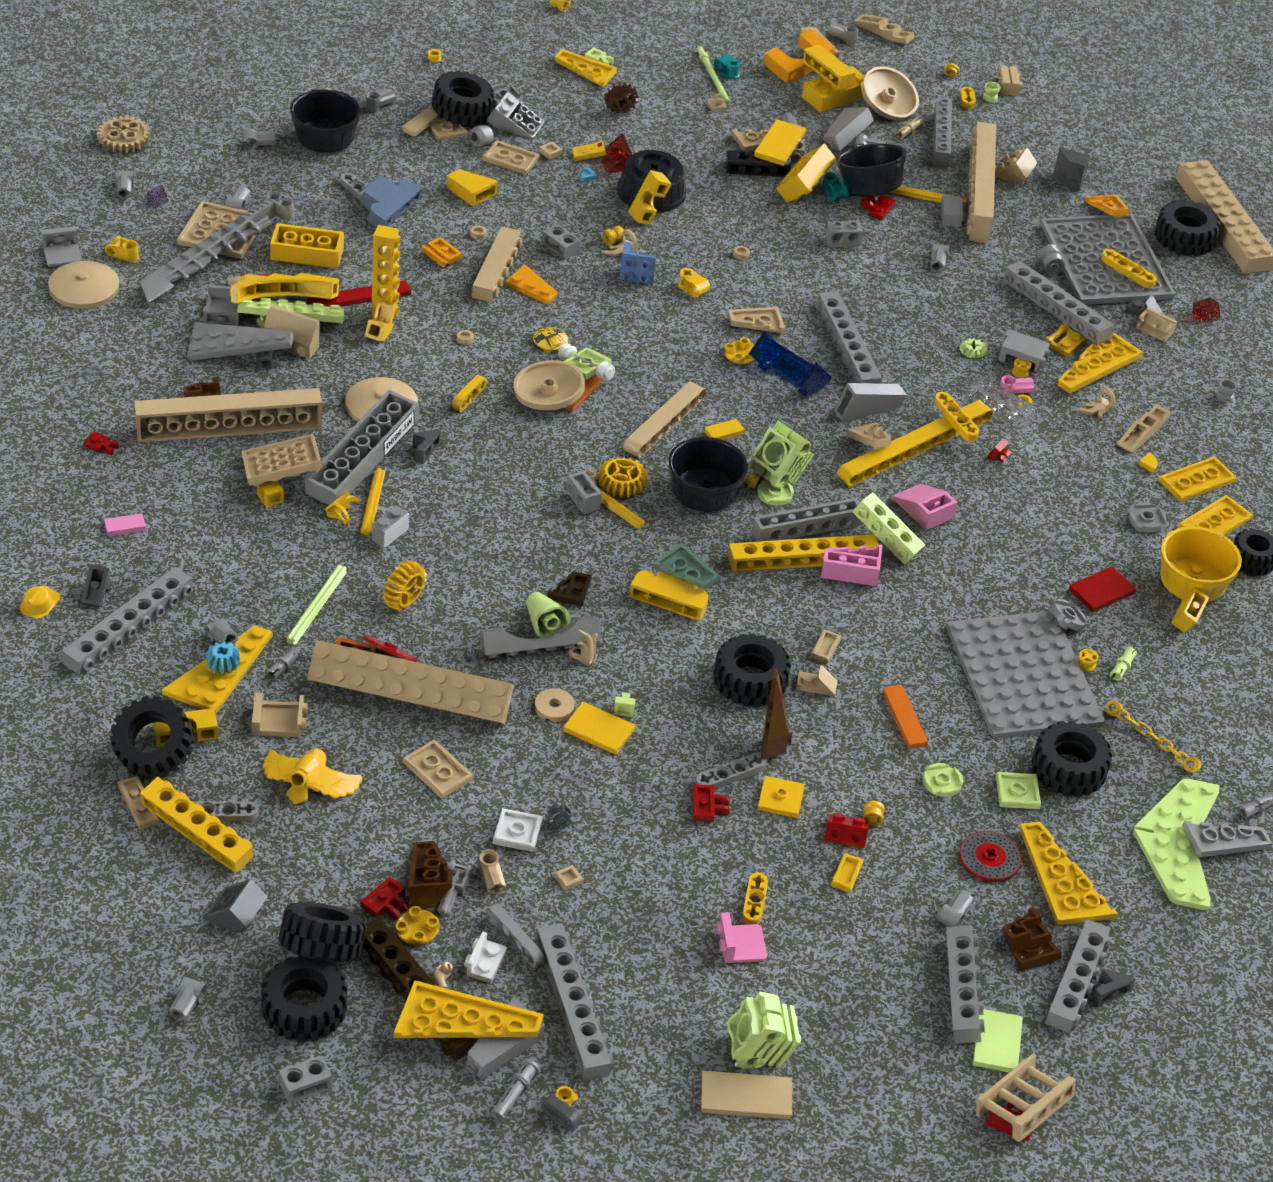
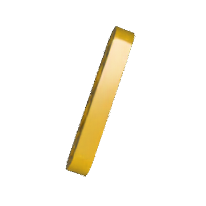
M1112 249L1103 251L1101 257L1103 263L1145 288H1154L1157 280L1154 274Z
M937 393L934 404L964 440L969 442L976 441L979 435V428L948 393Z

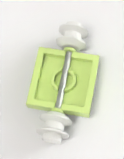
M568 343L563 344L559 348V358L565 360L563 362L570 363L580 369L585 380L590 379L594 375H597L598 378H602L604 381H609L613 378L615 367L612 365L611 358L587 347L577 353L576 347Z

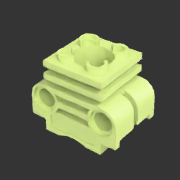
M777 421L773 428H768L762 441L751 454L750 458L752 460L748 467L778 488L784 487L788 482L795 484L814 456L809 451L811 443L782 422Z
M759 992L755 998L746 996L741 1003L740 1009L727 1021L728 1032L732 1039V1059L737 1060L735 1067L748 1069L754 1066V1068H761L766 1062H768V1066H773L775 1063L776 1067H781L801 1043V1036L797 1026L798 1019L795 1015L794 1006L790 1005L788 1008L786 1004H781L780 1006L779 997L774 994Z

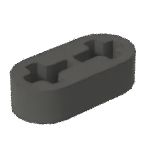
M549 1095L541 1104L546 1114L570 1131H574L582 1123L579 1113L555 1095Z

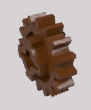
M618 82L617 86L612 84L613 88L607 89L608 93H605L604 101L607 109L610 108L611 112L615 110L616 113L620 111L625 113V110L630 112V108H635V103H638V92L632 84L627 86L626 82L623 85Z

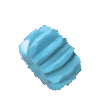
M224 641L222 644L215 642L214 646H209L206 652L208 669H212L214 673L219 671L221 674L224 672L231 673V670H236L240 661L238 648L233 646L232 642L225 644Z

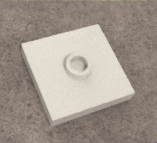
M502 808L493 837V844L534 852L543 816Z

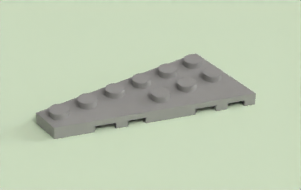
M195 322L187 358L194 361L291 348L294 336L292 331Z

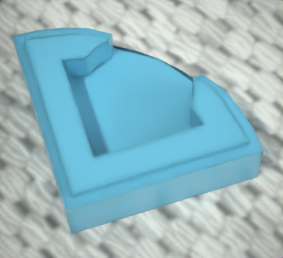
M588 166L583 169L580 176L582 183L597 178V175Z

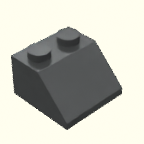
M1060 147L1053 174L1064 187L1079 191L1085 181L1090 156Z
M252 879L227 886L222 890L203 918L232 931L245 930L253 923V917L263 909V903L267 899V895Z

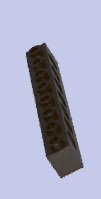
M381 917L367 923L362 950L365 949L367 951L370 961L374 965L377 964L379 966L382 976L386 980L389 979L391 981L394 991L398 995L401 994L405 1003L414 981L436 986ZM432 1038L435 1041H439L446 1056L450 1055L454 1061L466 1056L468 1051L478 1041V1038Z

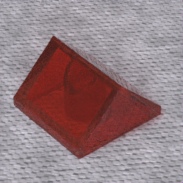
M621 133L605 147L606 155L600 156L607 173L623 172L626 160L633 154L625 135Z

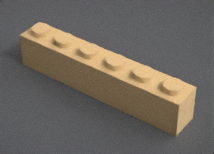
M501 226L473 284L472 298L492 302L494 297H498L499 287L503 286L504 277H507L509 267H512L513 257L516 258L518 247L521 248L523 239L520 238V230Z

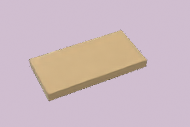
M702 1071L701 1113L791 1120L792 1078Z

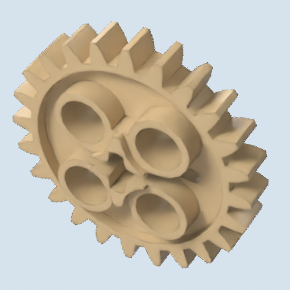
M119 116V119L113 117V120L107 119V122H102V125H99L97 140H99V144H102V147H107V150L113 149V152L119 150L120 153L122 151L128 153L129 150L135 152V149L141 150V146L146 147V144H149L151 132L149 125H146L145 121L141 122V119L135 120V117L129 119L128 116L125 118Z

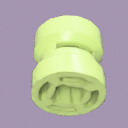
M987 82L984 88L983 99L987 102H996L1000 85L996 82Z

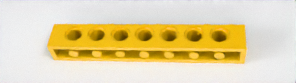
M875 534L729 543L728 559L732 572L822 566L826 548L848 547L851 550L859 549L860 546L876 548L879 544Z

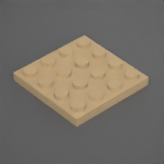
M201 201L177 238V244L192 248L248 211ZM256 236L248 237L247 242L244 244L238 242L233 244L231 252L221 251L219 254L242 259Z
M314 434L241 451L249 486H259L267 481H279L284 477H296L301 473L316 472L323 468Z

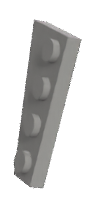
M1185 820L1182 824L1198 857L1270 849L1272 845L1269 836L1262 827L1239 825L1238 828H1232L1228 824L1210 826L1207 822L1192 824L1191 821Z

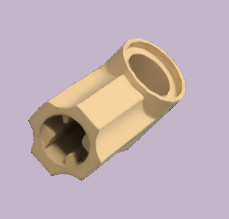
M484 850L479 858V872L483 876L488 893H501L506 889V884L498 863L499 856L494 850Z

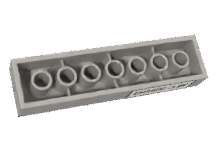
M388 390L322 459L323 468L316 472H310L305 477V494L327 505H330L342 496L345 490L350 495L419 420V403Z

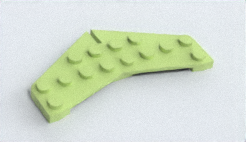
M1182 779L1134 827L1133 834L1166 895L1174 904L1208 911L1210 908V895L1201 862L1182 824L1184 820L1191 821L1192 824H1200L1205 821L1218 797L1220 785L1193 779Z

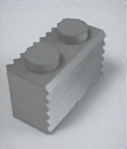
M942 196V226L961 227L962 222H965V202H962V197Z
M394 506L387 513H384L382 517H379L377 521L372 523V541L383 548L387 547L409 529L408 518H410V514L398 506Z

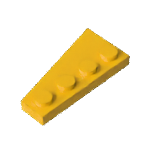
M563 49L555 56L556 63L603 88L617 73V67Z

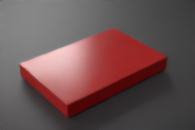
M1113 566L1069 586V590L1092 612L1136 593V588Z

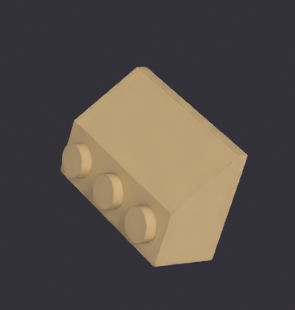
M274 305L270 306L263 328L292 331L294 336L292 347L281 350L310 359L319 348V320Z

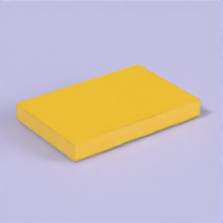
M582 702L564 725L563 731L617 755L635 731L636 725Z

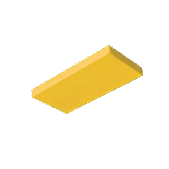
M776 120L755 150L754 157L784 166L806 133V128Z
M1214 456L1159 476L1158 481L1179 502L1234 483L1237 477Z
M1225 495L1180 522L1178 528L1188 526L1204 527L1225 536L1251 520L1253 514Z

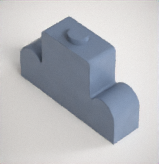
M379 176L372 183H368L363 190L360 201L363 206L369 209L368 223L375 228L378 225L388 227L419 200L422 187L409 179H401L397 186L384 176Z

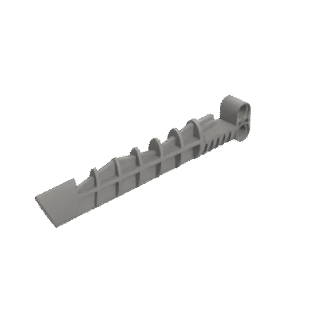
M278 191L269 192L267 199L261 204H258L230 224L225 225L219 231L140 280L139 283L147 302H151L173 288L174 285L171 282L180 278L188 279V275L202 270L210 261H217V254L221 251L231 252L233 244L237 242L244 244L247 242L248 237L261 234V230L272 224L270 219L277 216L283 220L293 219L295 217L294 201Z

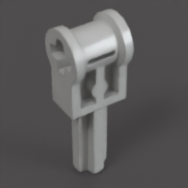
M453 860L450 861L448 868L453 872L452 888L442 897L437 909L441 916L450 914L457 894L463 895L472 874V865L463 866L456 864Z

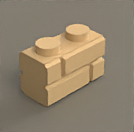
M1000 66L997 75L1000 94L1018 96L1019 91L1022 90L1021 73H1018V69L1015 66Z

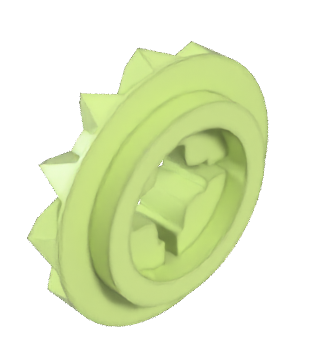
M967 338L962 340L959 347L961 353L970 358L983 357L987 352L986 343L981 342V339Z

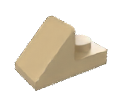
M820 665L819 675L799 671L796 690L835 697L837 680L824 666Z

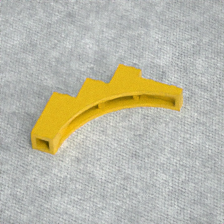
M277 273L269 276L246 274L240 277L239 282L233 284L230 288L231 302L240 303L254 298L273 296H306L333 299L338 296L339 279L299 273L295 276Z

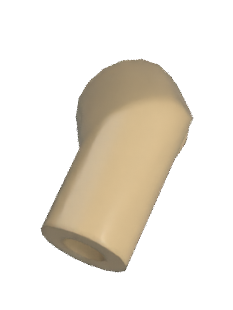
M443 962L433 973L432 978L436 986L448 989L446 980L453 970L451 963Z

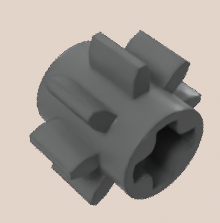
M273 350L256 352V364H259L264 369L271 368L272 364H277V352Z
M555 803L549 808L547 820L552 827L556 829L560 826L563 830L570 825V822H572L570 818L573 815L565 804L559 806Z

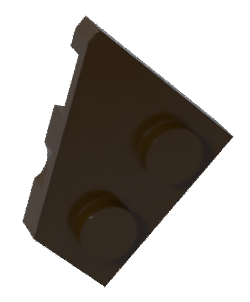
M573 571L565 580L558 583V587L555 590L548 591L547 597L554 601L583 606L592 575Z

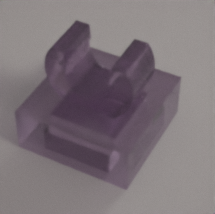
M163 185L146 192V198L153 208H157L169 201Z

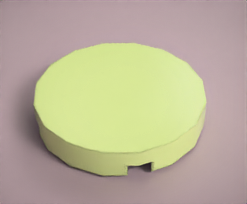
M764 479L757 487V494L761 501L766 504L782 506L792 500L794 490L789 482L784 487L778 488Z
M945 763L930 765L924 771L922 778L925 788L933 795L940 797L956 795L963 785V777L959 770L955 767L953 769L949 767V764Z

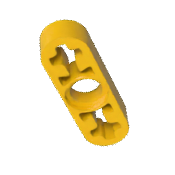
M476 375L455 396L452 408L462 412L472 402L471 400L475 399L485 389L487 379Z
M753 873L749 877L742 920L747 925L759 924L761 922L768 878L762 873ZM756 881H760L759 889H755ZM755 896L758 897L761 901L752 902L749 898ZM751 909H755L754 917H750Z

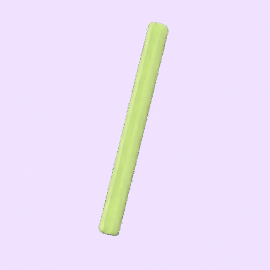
M338 565L288 634V644H297L345 576V566Z

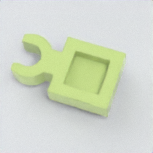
M594 47L585 54L587 58L608 65L609 63L613 64L614 58L612 56H606L605 52Z

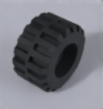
M1254 528L1238 532L1233 543L1238 548L1242 558L1239 571L1243 570L1247 575L1251 573L1252 576H1256V574L1263 576L1264 573L1267 575L1270 571H1273V535H1269L1268 532L1260 529L1255 530Z

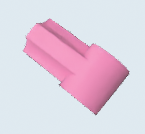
M1005 375L1001 379L998 395L1002 398H1011L1013 394L1034 392V381L1032 378L1016 379L1013 376Z

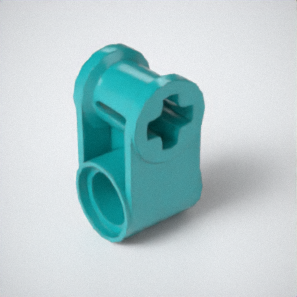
M730 54L714 59L715 69L727 78L736 80L740 77L738 73L740 62Z
M826 172L821 189L831 201L841 197L847 198L849 193L847 186L839 179L837 174Z

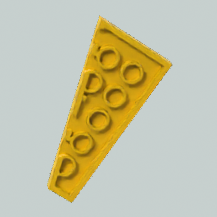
M1113 333L1112 339L1099 345L1091 343L1080 355L1079 360L1073 363L1072 368L1059 378L1058 386L1070 394L1142 358L1143 352Z
M254 625L238 636L239 640L235 643L240 655V661L236 670H231V673L224 672L221 674L219 671L214 673L212 669H208L205 659L162 689V695L200 709L214 708L215 714H217L272 638L273 632Z
M1041 822L1020 824L1019 830L1056 925L1083 923L1086 919L1091 921L1117 919V911L1108 906L1106 898L1097 893L1093 888L1094 884L1075 862H1071L1068 859L1066 851L1057 846L1054 842L1055 838Z
M414 981L394 1030L393 1038L537 1037L544 1014Z

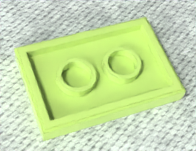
M983 1009L984 1015L979 1016L980 1019H984L985 1032L981 1033V1042H975L973 1066L1010 1073L1019 1063L1023 1016Z

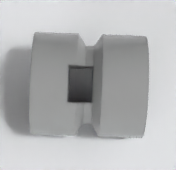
M1051 244L1040 249L1038 257L1045 272L1048 275L1060 274L1065 269L1066 264L1058 247Z

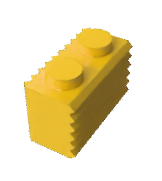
M1193 588L1183 598L1171 623L1182 632H1188L1198 623L1209 597L1197 588Z

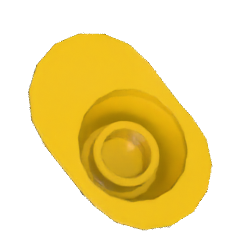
M47 586L32 587L25 592L20 605V611L25 616L42 618L59 602L60 593Z

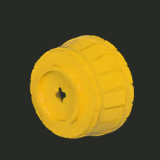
M1188 526L1175 529L1164 537L1161 544V580L1170 593L1182 600L1193 588H1197L1209 597L1208 602L1220 598L1241 568L1242 558L1236 545L1226 536L1208 528Z

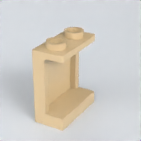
M255 692L252 735L301 737L302 730H306V718H303V715H307L308 703H304V695H300L299 702L263 701V693Z

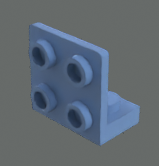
M625 241L619 280L653 284L656 257L633 253L634 249H631V242Z

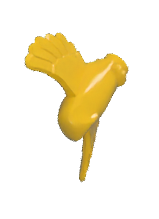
M318 748L311 749L301 758L286 757L278 754L275 750H270L262 765L267 779H274L277 782L283 780V782L292 784L286 795L293 804L306 802L308 800V789H314L316 792L320 791L323 795H329L336 799L339 796L345 797L347 794L353 795L362 782L360 775H348L326 767V754Z

